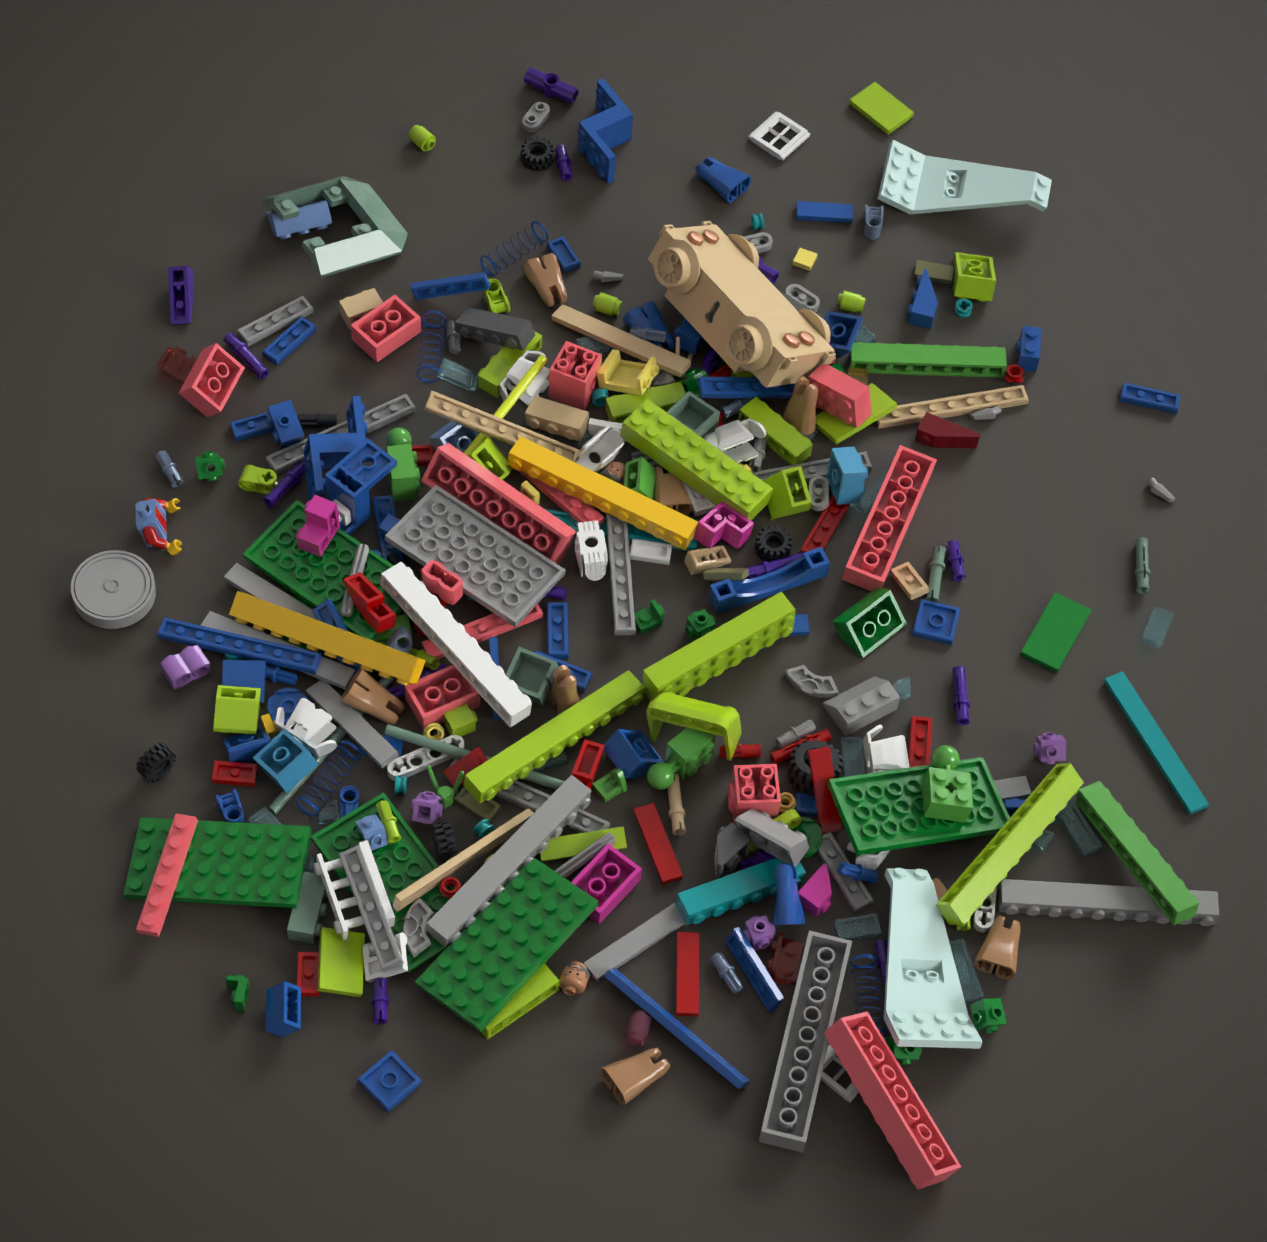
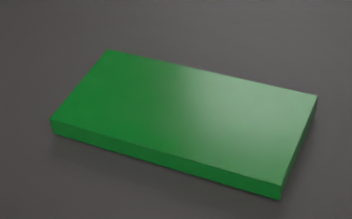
M1055 592L1023 647L1020 656L1058 673L1090 616L1092 609Z

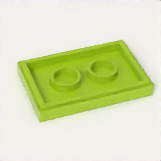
M876 82L849 100V104L887 135L914 116L912 110Z
M321 928L317 991L354 997L362 996L365 933L348 931V938L343 941L341 934H337L335 929Z

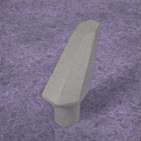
M595 270L593 278L600 279L601 282L605 283L623 280L624 274Z
M997 405L993 408H985L971 413L969 418L972 420L995 419V415L1001 413L1002 410Z
M1155 478L1148 480L1152 493L1168 502L1176 500Z

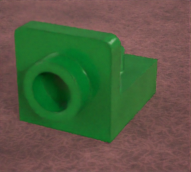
M655 599L650 600L649 607L634 613L635 626L640 634L663 625V616L665 615L663 607L660 604L658 605Z
M239 974L227 975L225 979L227 988L233 989L231 1002H234L236 1011L245 1012L250 991L249 980Z

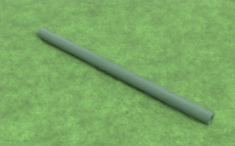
M392 676L391 679L382 677L378 683L386 689L393 681ZM354 709L361 716H363V714L365 713L360 710ZM339 726L327 741L333 740L338 744L347 733ZM329 753L319 758L315 755L313 756L318 765L288 793L283 790L267 808L272 815H276Z
M387 724L384 733L385 735L460 759L471 752L470 750ZM530 771L523 778L555 790L565 782L535 771Z

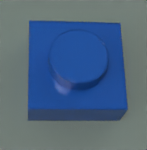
M1017 798L1005 800L1004 805L1010 818L1025 800Z

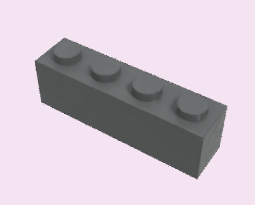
M467 307L455 322L461 337L513 349L524 350L535 336L530 320Z

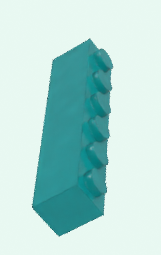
M774 858L677 894L675 905L685 924L689 925L692 923L699 924L705 918L711 916L718 917L730 909L737 910L746 903L758 902L765 896L777 895L775 868L777 865L785 862ZM799 862L796 866L797 886L803 883L806 874L802 864Z

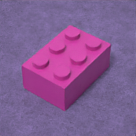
M608 843L571 882L598 901L599 905L588 917L600 925L641 881L642 868Z

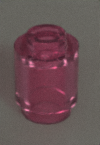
M638 1010L630 1014L625 1034L627 1037L626 1041L629 1044L635 1046L644 1045V1041L648 1038L652 1020L648 1013Z

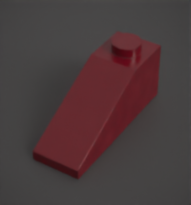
M926 412L917 428L915 441L932 448H977L981 434Z

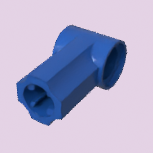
M345 786L340 791V818L359 807V791L353 786ZM352 797L354 800L346 801L344 798Z

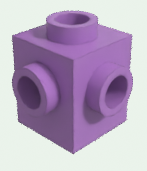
M1050 732L1043 733V736H1036V743L1033 744L1034 755L1044 764L1066 761L1065 738L1062 735Z
M430 791L420 792L417 798L412 800V821L431 824L436 821L437 817H441L443 811V804H440L441 796H437Z
M765 915L761 917L754 916L745 922L743 933L754 951L772 946L776 930L773 923L769 922Z

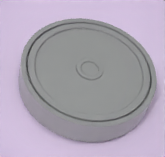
M110 550L97 553L79 565L71 580V594L76 611L85 621L100 628L117 629L138 622L150 611L156 597V586L152 570L142 558L130 552Z

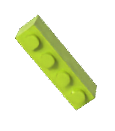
M535 332V336L524 350L501 346L496 356L493 355L489 364L479 371L477 375L478 387L498 398L500 396V383L517 360L527 350L539 351L542 348V335Z
M676 382L658 387H650L646 389L643 396L629 393L613 395L606 398L605 411L610 422L623 423L647 399L667 412L686 393L682 383Z
M755 397L739 410L738 420L741 422L750 418L759 422L766 430V436L764 437L767 440L766 445L790 465L801 464L811 456L813 444L809 438L800 434L793 425L788 424L780 414L770 409L764 401Z
M546 964L535 973L482 1031L487 1040L559 991V980Z

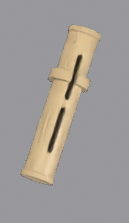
M675 774L673 783L667 788L670 806L668 815L672 822V834L677 836L678 830V835L681 836L686 833L684 822L686 813L682 807L679 775Z

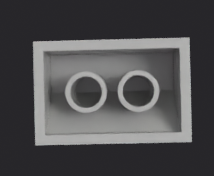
M874 676L823 702L822 705L842 733L847 736L897 710L900 696L889 681Z
M752 808L735 819L737 827L751 838L750 843L785 863L793 864L796 867L809 849L807 837L803 833L790 830L782 821L776 822L772 820L762 810L758 812Z

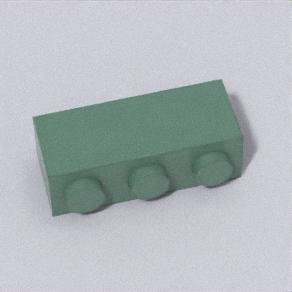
M304 872L298 906L297 908H292L287 927L288 940L314 944L316 936H320L322 928L320 919L325 917L327 904L324 903L328 896L321 876H317L315 873Z

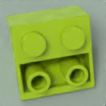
M489 436L467 455L502 480L513 469L508 465V459Z
M801 466L781 470L763 480V482L773 488L770 502L767 504L771 520L810 510L812 501Z
M218 685L213 731L256 734L260 712L261 688Z

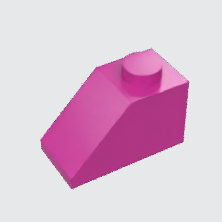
M825 863L798 892L802 908L815 917L821 912L825 913L831 906L830 898L832 892L828 866Z

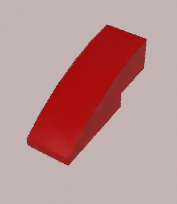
M361 572L343 579V583L354 604L377 634L395 627L396 614L384 603V595Z
M584 739L572 775L592 790L605 745Z

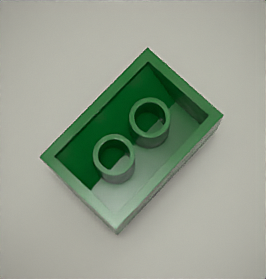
M875 588L832 621L840 638L861 658H864L907 624L891 590Z

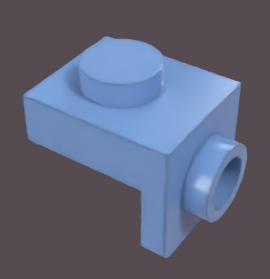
M376 814L355 821L364 841L368 840L371 851L388 844L385 828Z

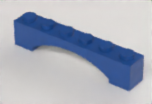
M822 547L803 553L795 561L771 573L742 581L726 579L711 584L709 600L716 614L826 577L828 576L830 561Z

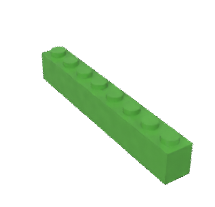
M854 342L849 352L850 373L1004 378L1007 367L1005 347Z
M1100 781L1079 789L1075 802L1173 926L1195 917L1199 905L1196 896L1191 894L1186 888L1183 880L1179 879L1173 872L1170 864L1166 863L1160 856L1159 851L1152 846L1146 835L1139 830L1134 820L1126 814L1121 804L1113 798L1109 789L1105 788Z

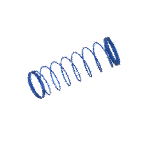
M533 221L531 223L533 236L535 235L542 243L548 240L546 229L540 222ZM533 223H537L543 229L546 240L544 238L542 240L537 235ZM486 255L481 256L480 263L484 271L491 277L499 274L495 266L496 263L492 258L490 259ZM482 257L489 260L492 264L495 275L485 268Z
M436 310L427 311L422 316V324L424 322L426 324L424 326H431L428 328H440L444 325L445 330L446 316ZM428 313H438L445 318V321L442 324L433 325L425 322L423 317ZM423 365L424 367L417 370V377L424 382H436L441 377V368L437 369L432 366ZM430 368L439 372L440 376L434 380H426L421 378L418 372L421 369Z
M341 741L339 746H337V750L340 747L348 756L347 758L357 761L362 758V753L358 747L349 741ZM341 743L352 746L359 753L360 758L351 755L349 751L343 748ZM349 770V773H348L347 775H342V773H341V776H342V777H343V776H348V775L350 774V770ZM302 796L296 799L297 806L304 813L312 817H316L319 814V808L317 809L319 806L317 804L315 806ZM298 799L311 805L317 814L305 810L299 804Z
M861 954L853 957L850 960V965L855 967L854 969L872 968L871 966H874L876 963L878 965V960L874 955ZM862 957L875 960V962L868 965L852 964L853 960ZM877 1027L879 1031L885 1032V1034L882 1035L884 1038L887 1035L886 1029H884V1027Z

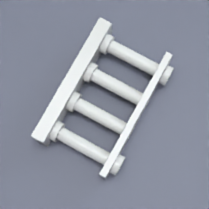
M368 840L359 842L390 927H393L395 916ZM320 853L317 854V860L314 863L315 873L317 876H321L336 919L334 921L336 933L341 934L343 941L348 938V929L364 925L362 916L344 920L341 909L355 906L357 902L355 897L338 901L334 890L351 885L348 877L331 882L327 871L344 867L341 858L324 863Z

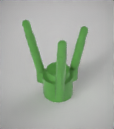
M428 765L427 770L434 787V793L437 796H441L440 804H443V809H446L453 804L454 796L458 794V788L464 771H460L454 788L449 786L438 787L431 766Z

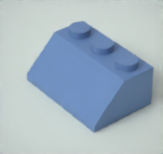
M323 199L298 206L299 216L284 221L276 213L266 212L274 236L280 237V239L292 237L291 233L298 232L299 235L309 233V229L315 227L317 230L328 228L327 224L332 223L328 203Z

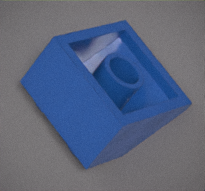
M618 729L603 744L605 745L606 756L613 761L618 769L622 770L625 778L637 779L647 774L653 764L658 762L664 763L642 731Z

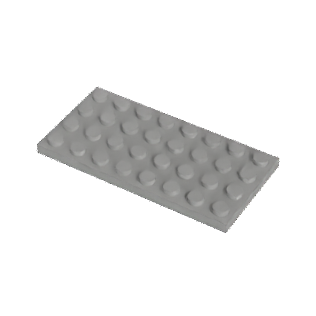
M437 485L385 535V541L421 565L425 566L430 560H435L441 563L447 571L457 574L463 581V593L514 627L557 584L566 571Z

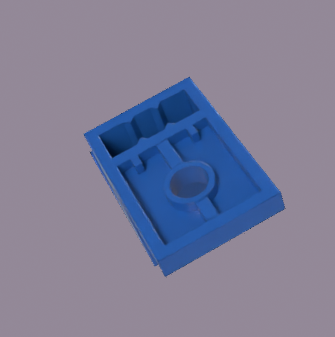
M602 78L597 81L595 107L600 113L579 122L577 147L580 153L587 157L589 164L596 168L599 176L604 178L607 183L614 181L616 158L610 149L632 139L633 113Z
M352 396L346 411L348 433L309 434L303 449L309 501L312 500L314 495L323 498V491L326 490L325 478H322L324 469L333 468L366 440L367 422L363 421L365 405L361 403L360 396Z
M368 438L325 474L326 499L332 502L337 499L351 511L352 521L347 526L340 522L339 527L348 535L354 533L370 518L369 490L397 466L396 459ZM372 462L373 465L367 467L364 466L363 463Z

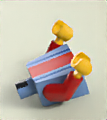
M145 498L135 504L136 527L148 548L157 547L163 550L167 548L171 555H176L182 550L178 548L182 545L181 541L177 539L172 543L167 541L165 511L166 508L169 513H174L181 509L175 506V504L180 502L179 499L174 498L166 502L163 499Z

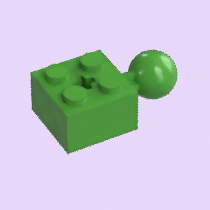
M397 427L390 430L386 437L387 453L397 460V466L389 472L393 502L417 500V491H420V473L416 464L417 454L416 451L412 452L410 433L404 428Z
M691 728L684 729L667 743L665 763L658 762L649 768L647 772L649 784L655 789L662 790L668 788L673 783L674 774H678L682 781L688 776H693L701 765H706L712 760L716 735Z
M943 745L933 752L932 763L935 768L929 767L922 780L924 817L965 823L973 809L971 773L953 771L959 764V754L955 748Z

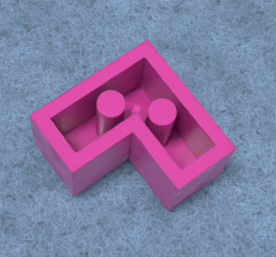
M314 495L312 500L308 501L305 505L306 523L303 528L298 530L296 539L299 549L321 557L339 529L340 522L337 503Z
M722 501L698 522L694 539L709 549L721 539L739 549L750 539L754 522Z

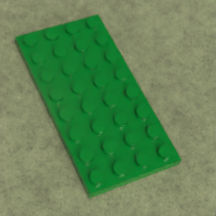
M296 500L243 553V558L314 608L331 599L349 632L373 640L378 634L368 624L356 605H354L351 617H344L340 612L346 591L343 579L350 576L357 546L362 543L341 529H338L321 557L299 549L296 534L305 525L306 514L304 512L305 505ZM369 549L363 575L384 595V603L397 616L403 609L381 586V573L394 565Z
M983 757L959 760L958 766L953 770L971 773L973 809L965 823L924 817L922 780L929 767L935 768L933 764L829 779L827 786L856 855L997 834L1010 819V816Z
M383 792L312 835L311 841L327 862L340 859L339 853L359 845V842L364 841L355 821L374 814L381 821L376 804L382 800L389 802L393 817L397 819L396 825L401 839L395 843H388L383 847L372 850V854L395 916L394 926L391 927L395 937L396 934L403 932L406 914L415 902L413 901L397 912L393 907L395 895L439 866ZM344 867L333 869L339 879L347 878ZM440 884L420 897L434 915L450 900V898H446L440 893ZM351 886L346 887L351 896L355 897ZM449 886L446 889L448 891H453L454 887ZM427 932L426 934L431 941V945L413 958L406 947L408 974L431 961L446 949Z
M140 817L123 894L125 899H147L174 819ZM198 820L171 901L297 908L311 836L310 826Z
M536 858L527 866L524 865L519 871L520 874L512 882L509 881L505 885V890L498 897H494L490 901L489 907L483 913L480 912L475 917L474 923L468 929L465 928L461 932L462 935L453 944L451 943L415 981L418 988L479 1032L486 1028L599 905L595 898Z

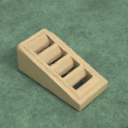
M724 545L710 549L704 548L688 551L684 559L691 575L703 573L709 568H718L730 564L732 561Z

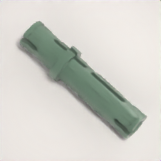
M1139 537L1135 541L1136 570L1134 576L1137 578L1136 591L1140 594H1146L1150 591L1149 578L1151 576V571L1148 567V539Z
M938 546L933 547L932 561L929 563V593H927L926 600L932 601L933 597L936 603L939 602L942 571L945 570L944 557L946 548L940 546V551H938Z

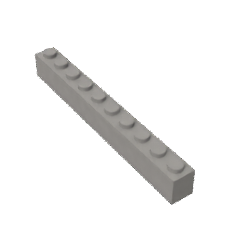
M571 775L427 922L426 932L445 948L458 940L462 935L461 932L465 928L468 929L474 923L475 917L489 907L490 901L494 897H498L505 890V885L509 881L512 882L520 874L519 871L524 865L527 866L538 853L542 854L547 849L549 841L552 838H558L563 831L562 828L567 823L571 824L575 820L580 809L584 810L591 802V790Z
M1003 879L998 888L999 912H1005L1009 915L1024 913L1030 916L1041 914L1049 915L1050 917H1092L1095 920L1109 918L1116 921H1123L1125 919L1137 922L1157 921L1161 924L1170 922L1143 887ZM1189 890L1191 894L1196 896L1199 905L1195 917L1179 924L1215 925L1219 917L1218 892Z

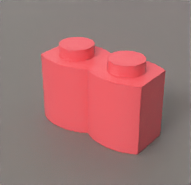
M430 560L422 568V582L426 585L427 590L438 594L444 602L454 605L463 596L462 579L457 574L447 571L441 563Z

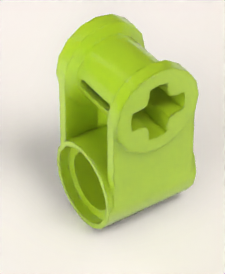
M488 279L490 289L484 290L483 295L488 312L509 313L510 304L501 283L497 279Z
M245 465L238 481V486L245 491L268 495L278 484L276 481L277 475L271 469Z

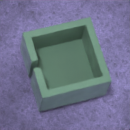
M690 391L667 411L668 414L703 439L705 435L718 427L720 411Z
M518 647L506 676L517 684L518 689L523 695H527L531 702L543 706L550 691L549 685L553 683V672L559 666L557 661Z

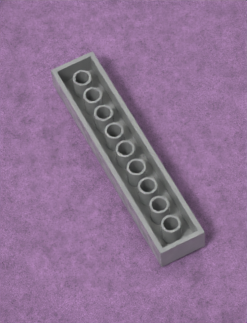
M809 930L760 1133L759 1142L801 1153L804 1152L829 1044L824 1032L834 1022L852 944L851 940Z

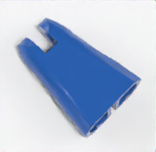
M707 157L704 163H699L695 167L697 175L711 185L728 203L733 202L738 197V194L742 195L747 191L751 184V176L726 166L711 157Z
M647 302L641 306V309L635 307L624 315L623 322L630 329L632 327H651L653 330L666 332L665 342L651 341L650 343L659 347L662 344L668 351L674 349L673 338L655 302Z
M789 863L779 864L775 868L777 897L773 925L805 924L803 908L798 893L796 867Z

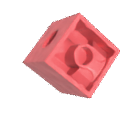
M566 341L549 371V398L585 411L592 399L591 393L599 386L597 372L602 364V354Z
M777 764L734 765L732 781L728 784L729 812L733 816V824L736 825L735 819L737 816L752 808L758 812L760 810L766 812L772 820L778 817L781 799Z

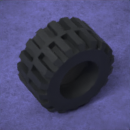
M815 739L812 742L806 740L804 744H797V747H794L792 750L787 772L790 784H793L795 790L799 789L800 793H807L808 796H813L814 790L808 750L827 746L830 747L834 777L841 778L843 757L840 756V751L838 749L835 750V746L832 744L828 745L826 741L818 742Z

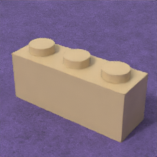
M538 396L533 397L525 412L527 426L547 431L550 434L564 436L570 440L581 442L589 426L588 411Z

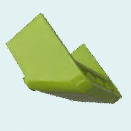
M667 691L653 699L646 710L651 741H656L663 722L723 736L727 760L731 761L742 734L740 715L735 708L730 706L724 707Z

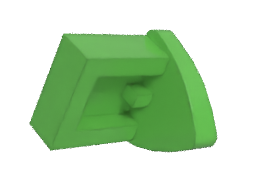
M618 768L611 770L592 785L594 791L605 803L621 792L627 791L624 774Z

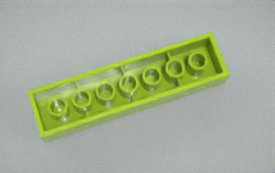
M649 399L645 400L623 421L620 437L716 506L723 501L749 520H752L770 502L773 491L772 487Z
M779 592L644 669V694L650 701L667 691L680 696L686 695L692 688L702 686L708 679L721 675L725 669L731 666H737L743 659L748 656H754L765 646L769 647L779 638L789 636L793 631L796 609L785 595Z

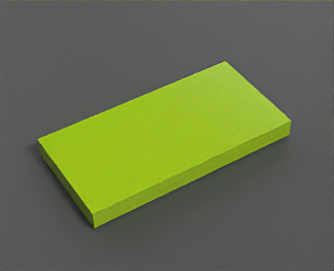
M871 383L868 386L870 389L872 415L858 428L846 424L836 416H831L827 411H823L816 416V428L837 445L897 409V403Z

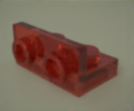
M168 346L156 366L184 383L197 358L194 356L191 359L185 356L187 352L178 346L176 349Z
M779 932L778 939H773L771 951L775 952L774 959L769 958L767 971L771 972L770 976L773 981L796 985L804 942L783 938L784 933Z

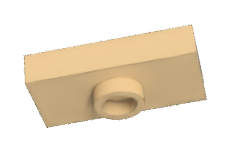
M909 562L891 569L892 577L910 600L929 593V587Z

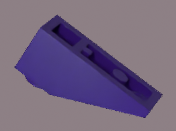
M188 266L168 267L171 325L191 324L194 296L193 270Z

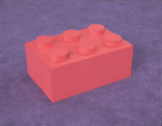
M393 295L351 324V339L376 362H379L421 332V317L396 295Z
M214 343L202 349L179 394L207 418L222 411L245 367L221 346Z
M821 364L808 376L810 384H814L818 388L816 408L827 411L831 416H836L846 424L856 428L872 415L869 386L827 364Z
M454 665L419 679L418 684L410 683L409 686L405 685V699L423 730L429 723H443L444 713L467 704L470 710L480 707V694Z

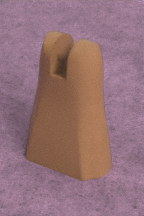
M550 253L543 255L541 262L539 258H532L523 264L522 271L548 307L554 306L553 297H557L560 304L567 302V291L556 255Z
M802 376L796 381L782 418L788 424L793 425L800 434L809 436L816 429L815 408L818 388L814 384H810V381Z
M661 466L655 467L654 501L674 509L685 516L689 515L693 510V504L683 482L670 472L663 474Z
M561 665L554 670L553 683L547 696L551 704L557 706L558 714L580 702L577 694L576 678L571 676V671L566 665Z
M362 668L354 675L340 699V702L391 725H395L399 719L396 714H401L405 707L397 697L383 688Z
M999 915L994 920L976 956L974 966L978 971L991 974L995 964L997 967L994 975L1009 980L1016 974L1021 927L1019 921L1013 920L1010 929L1005 928V917Z
M658 1047L614 1062L600 1069L603 1081L610 1090L613 1089V1094L620 1105L627 1104L650 1084L662 1077L670 1068L667 1059H663L656 1064L653 1063L662 1054Z

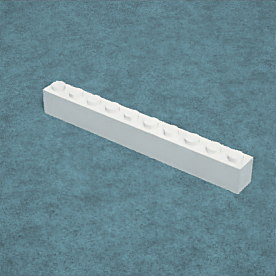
M399 562L381 573V586L510 728L530 715L532 706L530 698L525 694L523 695L518 689L517 684L505 675L504 670L492 661L489 653L479 647L476 639L467 634L464 626L456 622L451 612L445 609L440 604L438 598L427 590L426 585L414 576L411 568Z

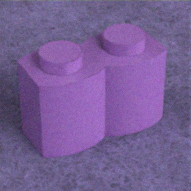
M198 645L188 646L180 654L169 655L160 663L161 671L173 689L183 687L192 680L199 679L211 671L210 663Z

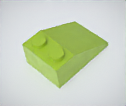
M955 252L954 296L960 299H976L980 302L992 301L996 284L992 257Z

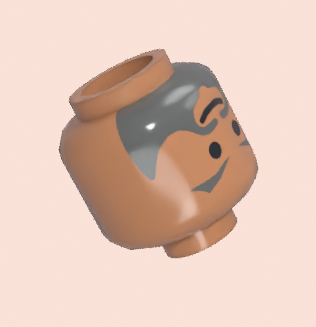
M611 461L604 467L600 475L624 485L626 465L622 462Z
M571 961L563 966L558 978L559 986L563 989V993L574 996L584 992L590 977L587 967L578 961Z

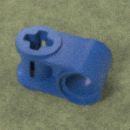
M236 789L221 796L215 795L216 804L224 822L245 823L243 809Z

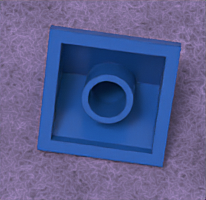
M827 311L824 320L828 324L831 333L829 345L835 350L836 357L840 358L850 352L863 318L861 316Z
M263 727L258 728L256 734L241 733L222 739L229 762L239 763L255 761L253 757L271 742Z

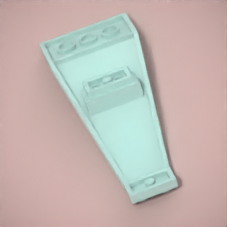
M892 140L889 144L877 199L908 214L1028 204L1043 212L1047 208L1052 180L1032 171L926 156Z
M886 868L884 876L891 887L884 1020L896 1045L900 1047L980 1049L983 1041L967 1012L944 920L936 906L938 898L935 886L928 871L923 869Z

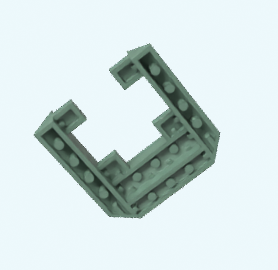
M345 176L262 199L271 214L276 213L282 221L298 217L300 212L297 208L298 206L325 199L331 207L348 203L363 222V224L352 227L351 233L354 237L327 245L320 237L303 241L302 248L312 259L310 265L320 278L401 254L408 235L368 183Z

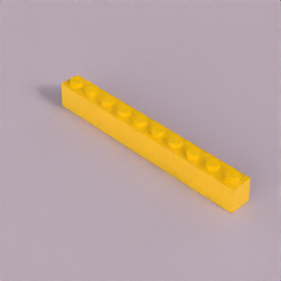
M520 436L509 452L508 465L515 470H520L532 478L541 480L567 495L574 496L584 503L600 509L604 513H609L619 520L635 526L639 530H644L658 539L671 543L674 547L686 550L695 536L698 521Z
M239 591L236 593L229 615L236 617V622L245 625L248 622L253 623V628L265 631L266 628L271 630L270 634L279 638H282L283 635L289 637V642L298 645L301 642L306 643V648L316 652L322 649L325 651L324 655L335 659L338 655L343 657L342 662L354 665L355 662L361 664L360 668L372 672L375 669L380 671L379 676L391 679V676L398 678V683L409 686L410 683L418 684L426 661Z

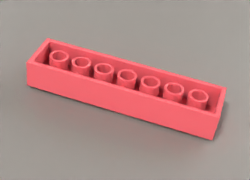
M450 443L437 447L421 480L431 488L435 485L439 486L558 565L563 560L577 531Z
M902 445L899 446L847 562L841 580L868 591H873L875 588L882 589L933 473L937 459Z
M863 1012L840 1018L829 1027L824 1034L830 1046L833 1047L840 1063L846 1069L852 1083L858 1089L864 1103L870 1109L876 1123L880 1126L888 1143L892 1146L899 1162L904 1166L917 1190L945 1181L959 1170L961 1165L869 1013Z

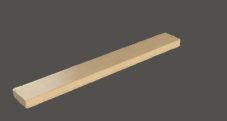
M562 304L551 315L552 321L644 362H648L651 357H655L656 364L660 369L678 377H681L691 366V360Z
M1018 385L897 405V409L880 418L876 423L879 429L921 422L926 412L940 418L971 414L985 408H993L997 405L1000 408L1028 404L1029 399L1024 386Z
M432 390L424 408L427 412L512 446L515 445L521 436L573 462H576L580 451Z
M526 809L396 894L393 902L394 909L397 912L439 885L443 879L453 876L509 839L534 813L530 809Z

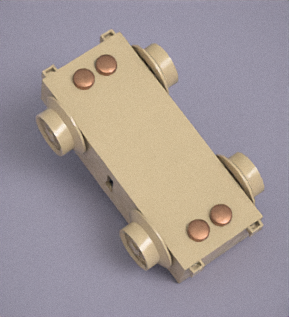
M704 221L700 226L675 228L672 224L663 226L659 233L661 237L648 260L654 267L655 276L659 283L668 288L664 296L735 373L750 371L760 380L763 386L768 388L796 383L802 376L808 379V376L821 364H831L836 354L834 353L835 350L829 345L831 333L828 324L812 310L800 309L797 311L759 271V256L752 243L741 235L729 234L726 236L716 224L713 225L710 221Z

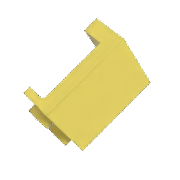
M612 349L597 372L599 388L643 396L646 389L650 387L653 378L658 374L659 367L656 364V358L651 357L647 364L621 360L620 350Z

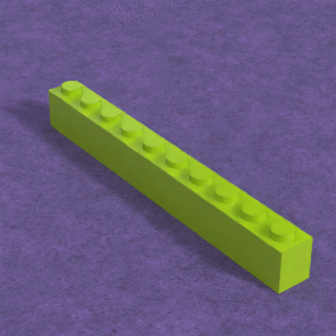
M629 670L466 774L463 786L479 804L485 800H491L500 790L508 789L517 779L525 778L534 768H540L551 757L555 758L560 755L563 749L568 746H574L583 736L591 735L600 725L605 726L614 716H620L631 705L640 703L643 699L645 687Z
M1071 763L1056 764L937 902V908L949 925H964L970 920V916L983 905V901L987 896L995 891L998 883L1007 877L1009 870L1018 864L1020 857L1031 848V844L1043 834V830L1048 824L1055 820V816L1059 811L1067 806L1070 798L1078 793V789L1084 782Z

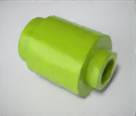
M415 125L409 131L410 140L421 150L428 151L434 148L436 137L426 128Z
M844 290L843 294L839 293L836 304L840 305L839 309L862 313L866 298L861 297V294Z
M601 292L595 296L593 306H595V311L610 316H618L622 307V301L617 297Z

